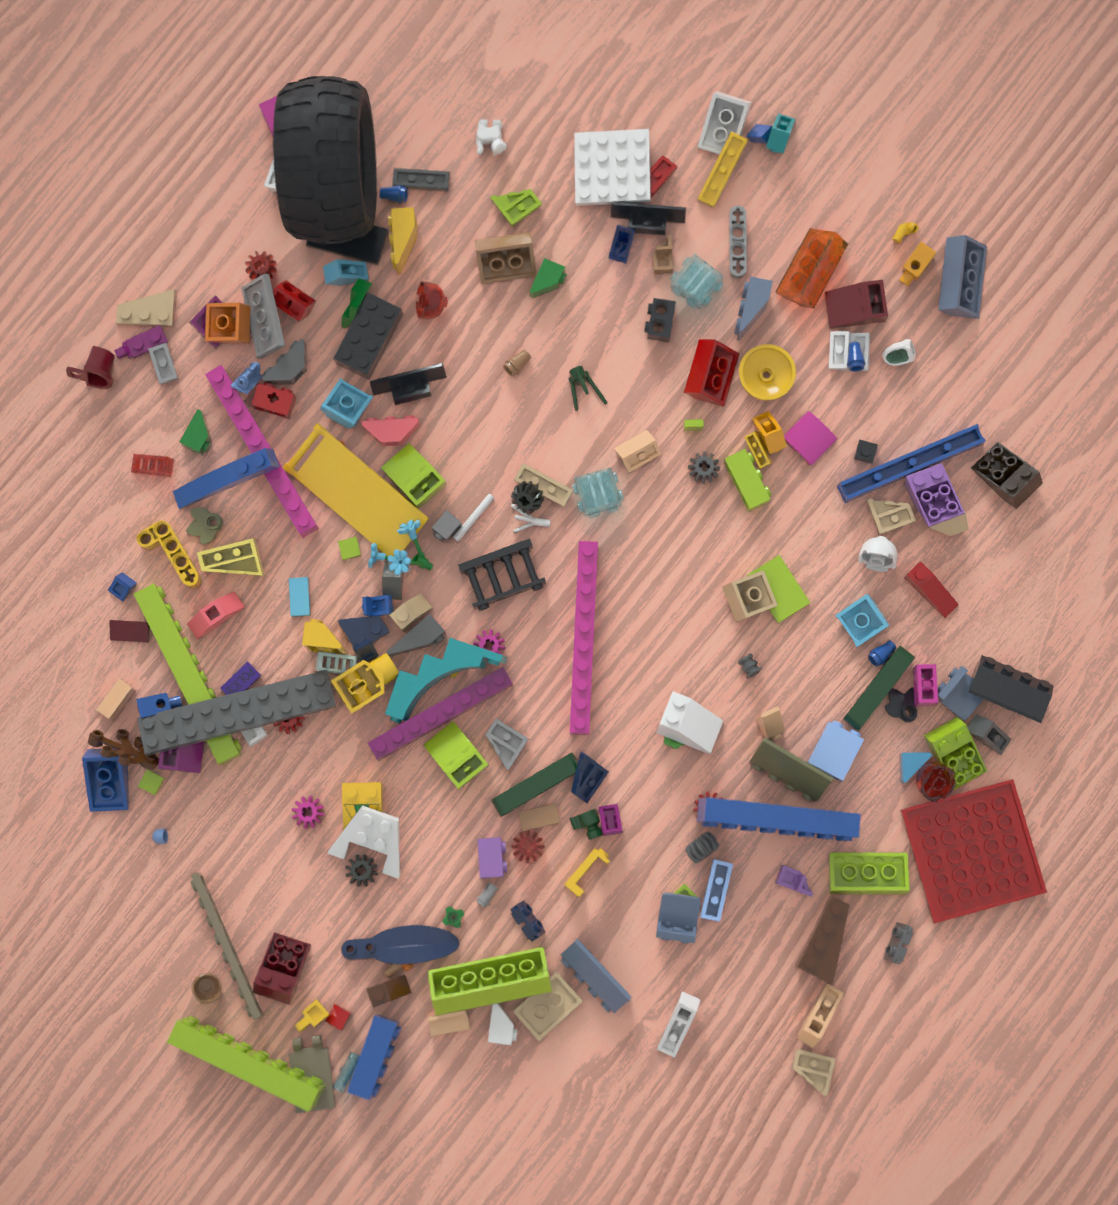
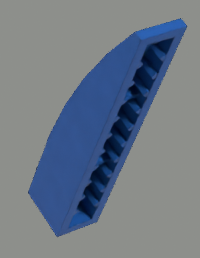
M264 448L174 490L173 494L178 508L182 509L277 469L280 466L274 449Z

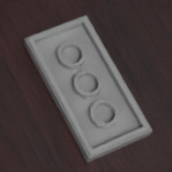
M263 274L241 287L244 303L251 306L250 330L257 359H262L285 346L269 274Z

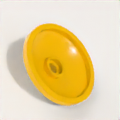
M763 344L752 348L744 355L739 366L741 385L748 394L759 400L771 401L781 398L789 392L796 378V367L792 357L787 351L776 345ZM768 373L770 377L764 378L763 374Z

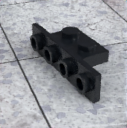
M622 202L611 203L610 218L629 219L628 233L665 235L666 222L685 223L686 207Z
M440 363L371 380L370 386L373 396L392 391L394 404L398 405L432 396L428 382L447 377L444 365Z

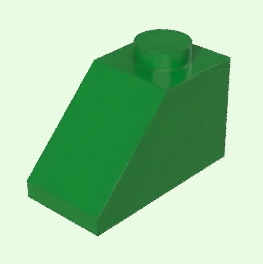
M544 258L529 291L530 297L535 298L558 289L560 283L564 284L567 277L565 266Z
M197 409L179 442L182 446L203 456L204 452L207 453L212 443L210 442L211 436L205 416L201 410Z

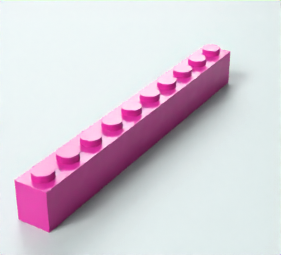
M220 365L206 373L207 379L251 453L264 448L272 449L238 391L231 387L232 381L223 366ZM278 460L280 467L264 475L297 531L304 538L319 528Z
M579 541L570 735H589L598 542Z

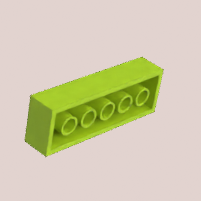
M544 947L428 970L431 1001L436 1016L552 992Z

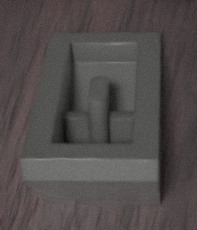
M385 561L382 574V596L392 595L393 600H402L404 572L402 571L400 575H396L395 570L391 571L389 569V565L392 562Z

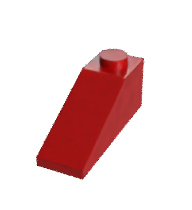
M921 561L904 577L944 618L959 605L937 577Z

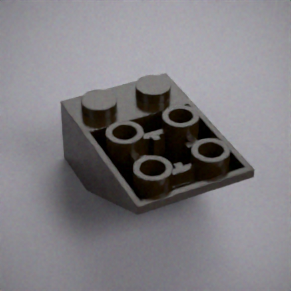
M999 442L971 467L987 485L1015 509L1043 484L1038 470Z

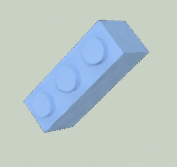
M715 859L712 861L700 913L701 918L720 922L733 864Z

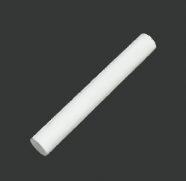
M491 494L486 496L455 533L453 538L456 541H460L495 499Z

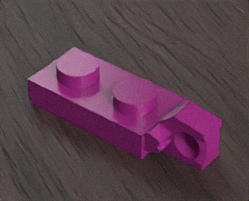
M158 325L127 339L122 343L123 346L114 351L119 360L126 356L129 359H135L148 353L149 348L164 343L168 344L162 327Z

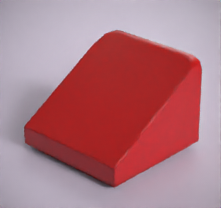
M334 1004L325 1022L342 1031L352 1012Z

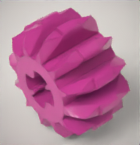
M490 629L489 635L483 630V638L480 635L476 636L480 642H473L474 646L485 649L486 643L490 641L491 644L494 643L495 645L489 651L503 655L499 650L506 649L505 646L500 645L505 640L504 638L497 640L501 635L499 632L493 636L492 629Z
M303 796L301 797L302 804L295 801V804L299 807L298 809L292 808L293 812H297L292 818H300L296 823L298 826L304 822L303 827L307 829L309 823L312 828H315L314 821L321 824L322 821L318 816L324 817L325 813L319 812V810L324 809V805L317 806L320 802L319 799L313 802V796H309L307 802ZM312 808V811H310L313 813L312 816L307 815L305 817L304 814L306 812L304 810Z

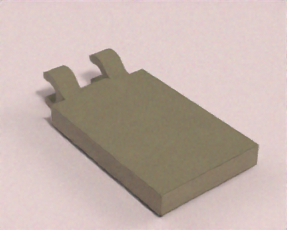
M321 1035L313 1036V1047L304 1049L302 1037L292 1039L294 1052L289 1053L290 1068H300L305 1071L304 1075L310 1078L316 1076L322 1079V1083L326 1085L317 1106L311 1111L335 1108L329 1048H323ZM295 1105L296 1113L308 1112Z

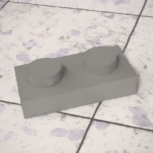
M167 343L149 348L159 384L164 385L179 380Z

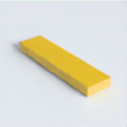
M731 131L697 200L713 208L715 207L748 139Z

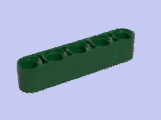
M899 646L843 720L859 731L915 659V656L902 646Z
M572 752L496 796L491 802L500 817L574 775L578 760Z

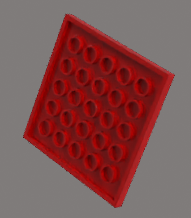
M1013 779L900 810L933 924L1047 893Z

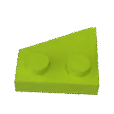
M531 189L490 197L511 227L542 206V203Z

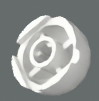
M878 536L867 540L862 545L858 560L861 565L862 562L867 564L866 568L870 570L887 572L888 568L895 569L898 553L891 541L886 537Z

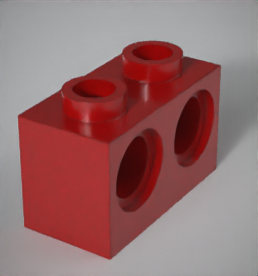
M287 280L276 285L273 291L276 307L298 322L309 316L316 303V300Z

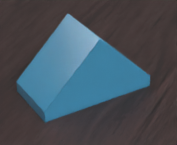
M930 752L900 753V782L902 784L906 783L927 762L932 754Z

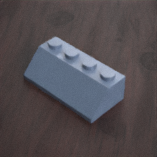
M967 235L947 237L940 299L938 302L939 311L950 316L979 319L987 253L986 245Z
M578 938L561 954L563 958L560 961L568 969L572 967L576 971L574 976L581 983L585 981L589 985L587 990L594 998L597 996L603 1001L601 1005L608 1013L611 1010L615 1013L632 998Z

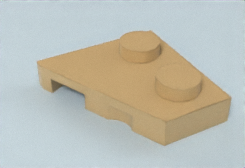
M873 499L866 501L879 535L916 522L909 503H894L893 501H877Z
M796 1048L792 1068L824 1096L828 1095L836 1059Z

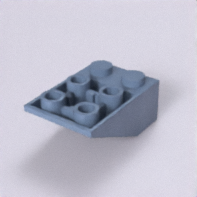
M750 276L749 282H745L742 298L745 300H741L738 316L741 318L737 319L734 334L738 335L737 341L741 340L766 310L773 281Z

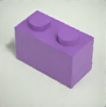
M501 837L477 839L480 878L504 877V873H507V861H503V853H506V842L502 841Z

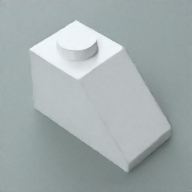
M499 1003L493 1004L488 1042L512 1045V1041H516L518 1029H514V1023Z

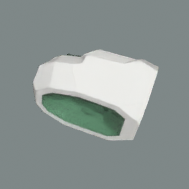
M911 339L894 343L882 353L883 360L893 366L915 361L916 356Z

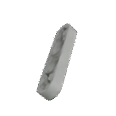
M737 205L732 207L729 213V272L733 278L739 279L744 277L747 270L746 210L744 207ZM736 211H739L741 216L739 223L736 224V216L734 214ZM737 228L741 229L743 231V235L741 237H735L732 233L733 230ZM735 247H741L743 254L737 256L732 250ZM736 260H740V268L743 269L740 273H736V270H733L736 268Z

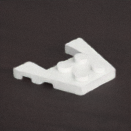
M362 806L327 854L344 859L350 842L386 854L387 859L382 873L399 879L401 875L399 818Z

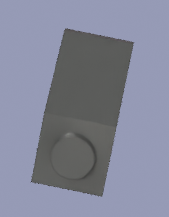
M978 714L975 715L967 727L970 734L976 740L999 755H1002L1011 741V738L993 721Z

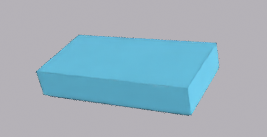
M289 578L291 617L311 616L309 578Z

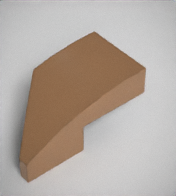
M668 235L666 240L655 248V253L653 254L654 274L673 273L671 235Z

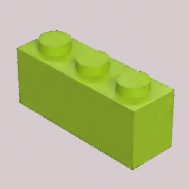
M743 449L726 457L724 464L748 512H751L768 504L772 495L768 486L764 487L761 481L763 476L760 470H756L753 465L755 461L750 452L747 453L746 449Z

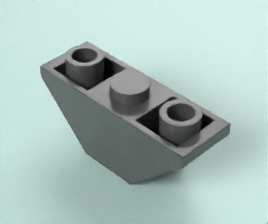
M302 338L299 341H294L289 348L290 350L286 354L280 355L276 360L277 363L263 373L262 380L264 383L293 385L307 371V345Z

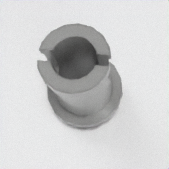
M488 882L480 896L476 897L478 898L476 902L485 908L487 905L490 906L489 902L499 888Z

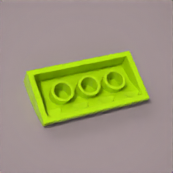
M829 853V895H908L910 891L908 853Z

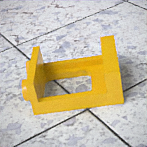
M601 848L599 850L594 849L564 885L580 897L584 891L576 885L578 880L597 858L608 864L610 862L607 859L609 855Z

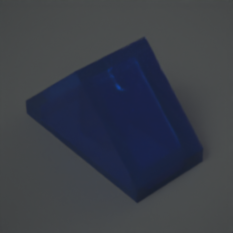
M617 224L609 259L627 263L635 239L634 229Z

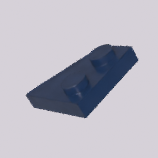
M380 616L338 620L353 647L369 638L374 643L390 633Z
M581 752L571 793L585 803H588L609 771Z

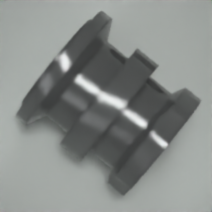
M752 653L738 661V664L743 667L742 671L747 673L746 679L755 676L763 669L757 666L758 662L753 660Z

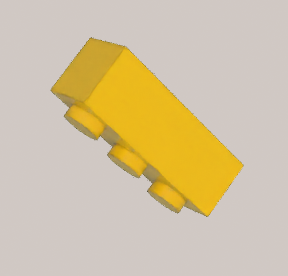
M756 431L744 437L760 469L773 463Z

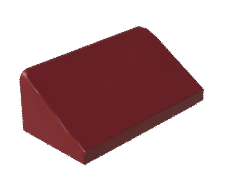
M110 620L111 641L149 643L150 626L148 622Z

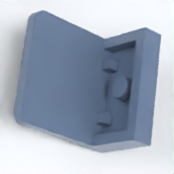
M961 666L958 669L955 667L949 673L948 677L950 679L946 684L942 682L939 685L938 701L964 721L968 719L983 699L968 693L971 677L966 674L968 670Z
M664 892L661 897L656 937L666 941L676 940L686 944L695 943L701 899L694 896Z

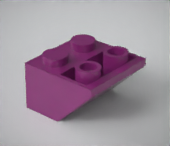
M204 741L160 752L158 769L201 773Z

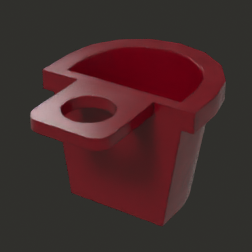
M92 346L84 370L67 367V376L86 381V386L109 389L114 382L112 371L115 356L107 349Z

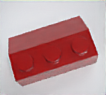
M699 339L684 393L697 400L725 406L740 353L716 339Z

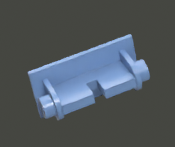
M258 362L251 363L249 368H246L231 384V387L239 392L248 394L263 377L260 374V364Z

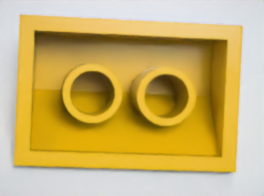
M310 619V622H305L302 645L309 652L320 651L343 655L348 654L331 630L322 623V620Z

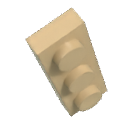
M524 463L514 478V481L519 484L524 480L527 483L532 481L534 486L539 484L538 490H543L542 496L563 508L573 493L572 489Z

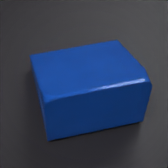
M755 124L746 137L751 142L767 144L773 126Z
M120 573L115 576L108 591L123 602L137 583L126 574Z

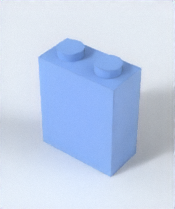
M833 721V723H827L807 763L842 782L864 739L860 737V733L854 730L849 732L843 729L844 725Z

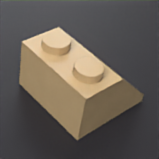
M764 570L722 586L736 622L778 606Z

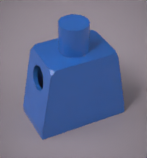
M167 693L136 699L141 718L182 706L180 695L168 698ZM159 703H164L165 707L158 708L157 705Z

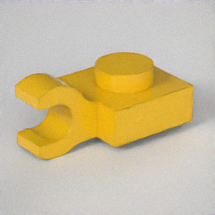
M316 999L302 1011L305 1017L294 1026L299 1032H302L310 1024L316 1027L330 1014L319 1000Z

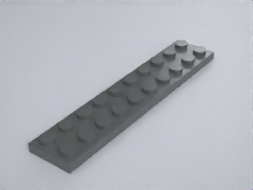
M323 670L158 712L156 715L144 718L138 717L137 720L144 753L148 756L336 708L328 672Z

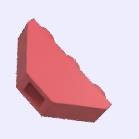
M408 415L404 416V419H396V417H385V420L367 418L366 421H361V425L382 446L403 445L420 426L419 418Z
M232 592L202 608L187 625L196 639L199 640L243 610L245 606L237 594Z

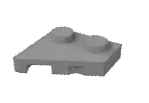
M498 719L494 720L485 734L507 770H510L529 740Z

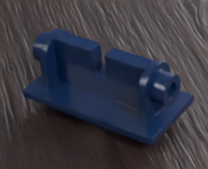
M524 900L510 909L511 915L518 925L525 922L526 925L521 930L528 940L530 939L533 942L546 933L540 920L536 919L531 906Z

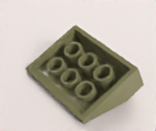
M766 738L760 742L749 761L753 769L760 773L762 770L769 774L768 777L777 783L779 780L786 784L785 788L792 792L799 791L802 793L801 797L809 802L813 800L818 801L833 780V777Z

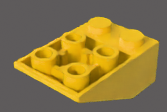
M414 207L391 209V215L388 216L390 232L393 233L389 234L392 251H394L391 252V262L393 263V269H397L398 275L402 273L418 237Z

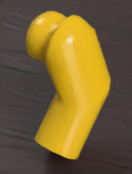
M914 222L900 224L892 240L900 244L905 235L918 231V224Z

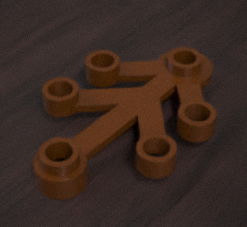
M119 729L117 731L116 738L122 744L105 738L104 733L100 730H93L89 734L87 741L89 745L93 747H101L103 744L107 745L102 747L101 756L105 758L119 756L118 762L121 765L141 764L143 768L152 770L159 764V758L156 754L145 755L140 736L135 737L133 744L140 752L133 748L128 740L129 732L127 730Z

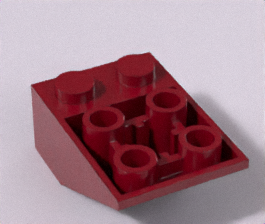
M883 279L861 282L824 292L829 329L886 322L888 318Z
M274 932L253 982V993L290 1005L311 944Z

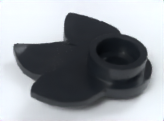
M892 688L888 696L890 703L885 706L887 713L907 723L914 721L917 717V708L914 706V688H910L905 694ZM905 710L909 712V716L905 714Z

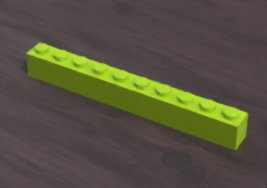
M153 583L134 593L188 705L217 698L214 690L208 688L206 684L208 681L204 671L200 672L197 666L200 664L195 654L192 655L189 650L191 647L187 637L183 638L180 632L183 630L178 620L175 621L172 616L174 614L170 603L166 604L164 600L166 594L163 588ZM232 734L207 740L219 765H223L242 755L240 752L242 746L238 739L234 740Z

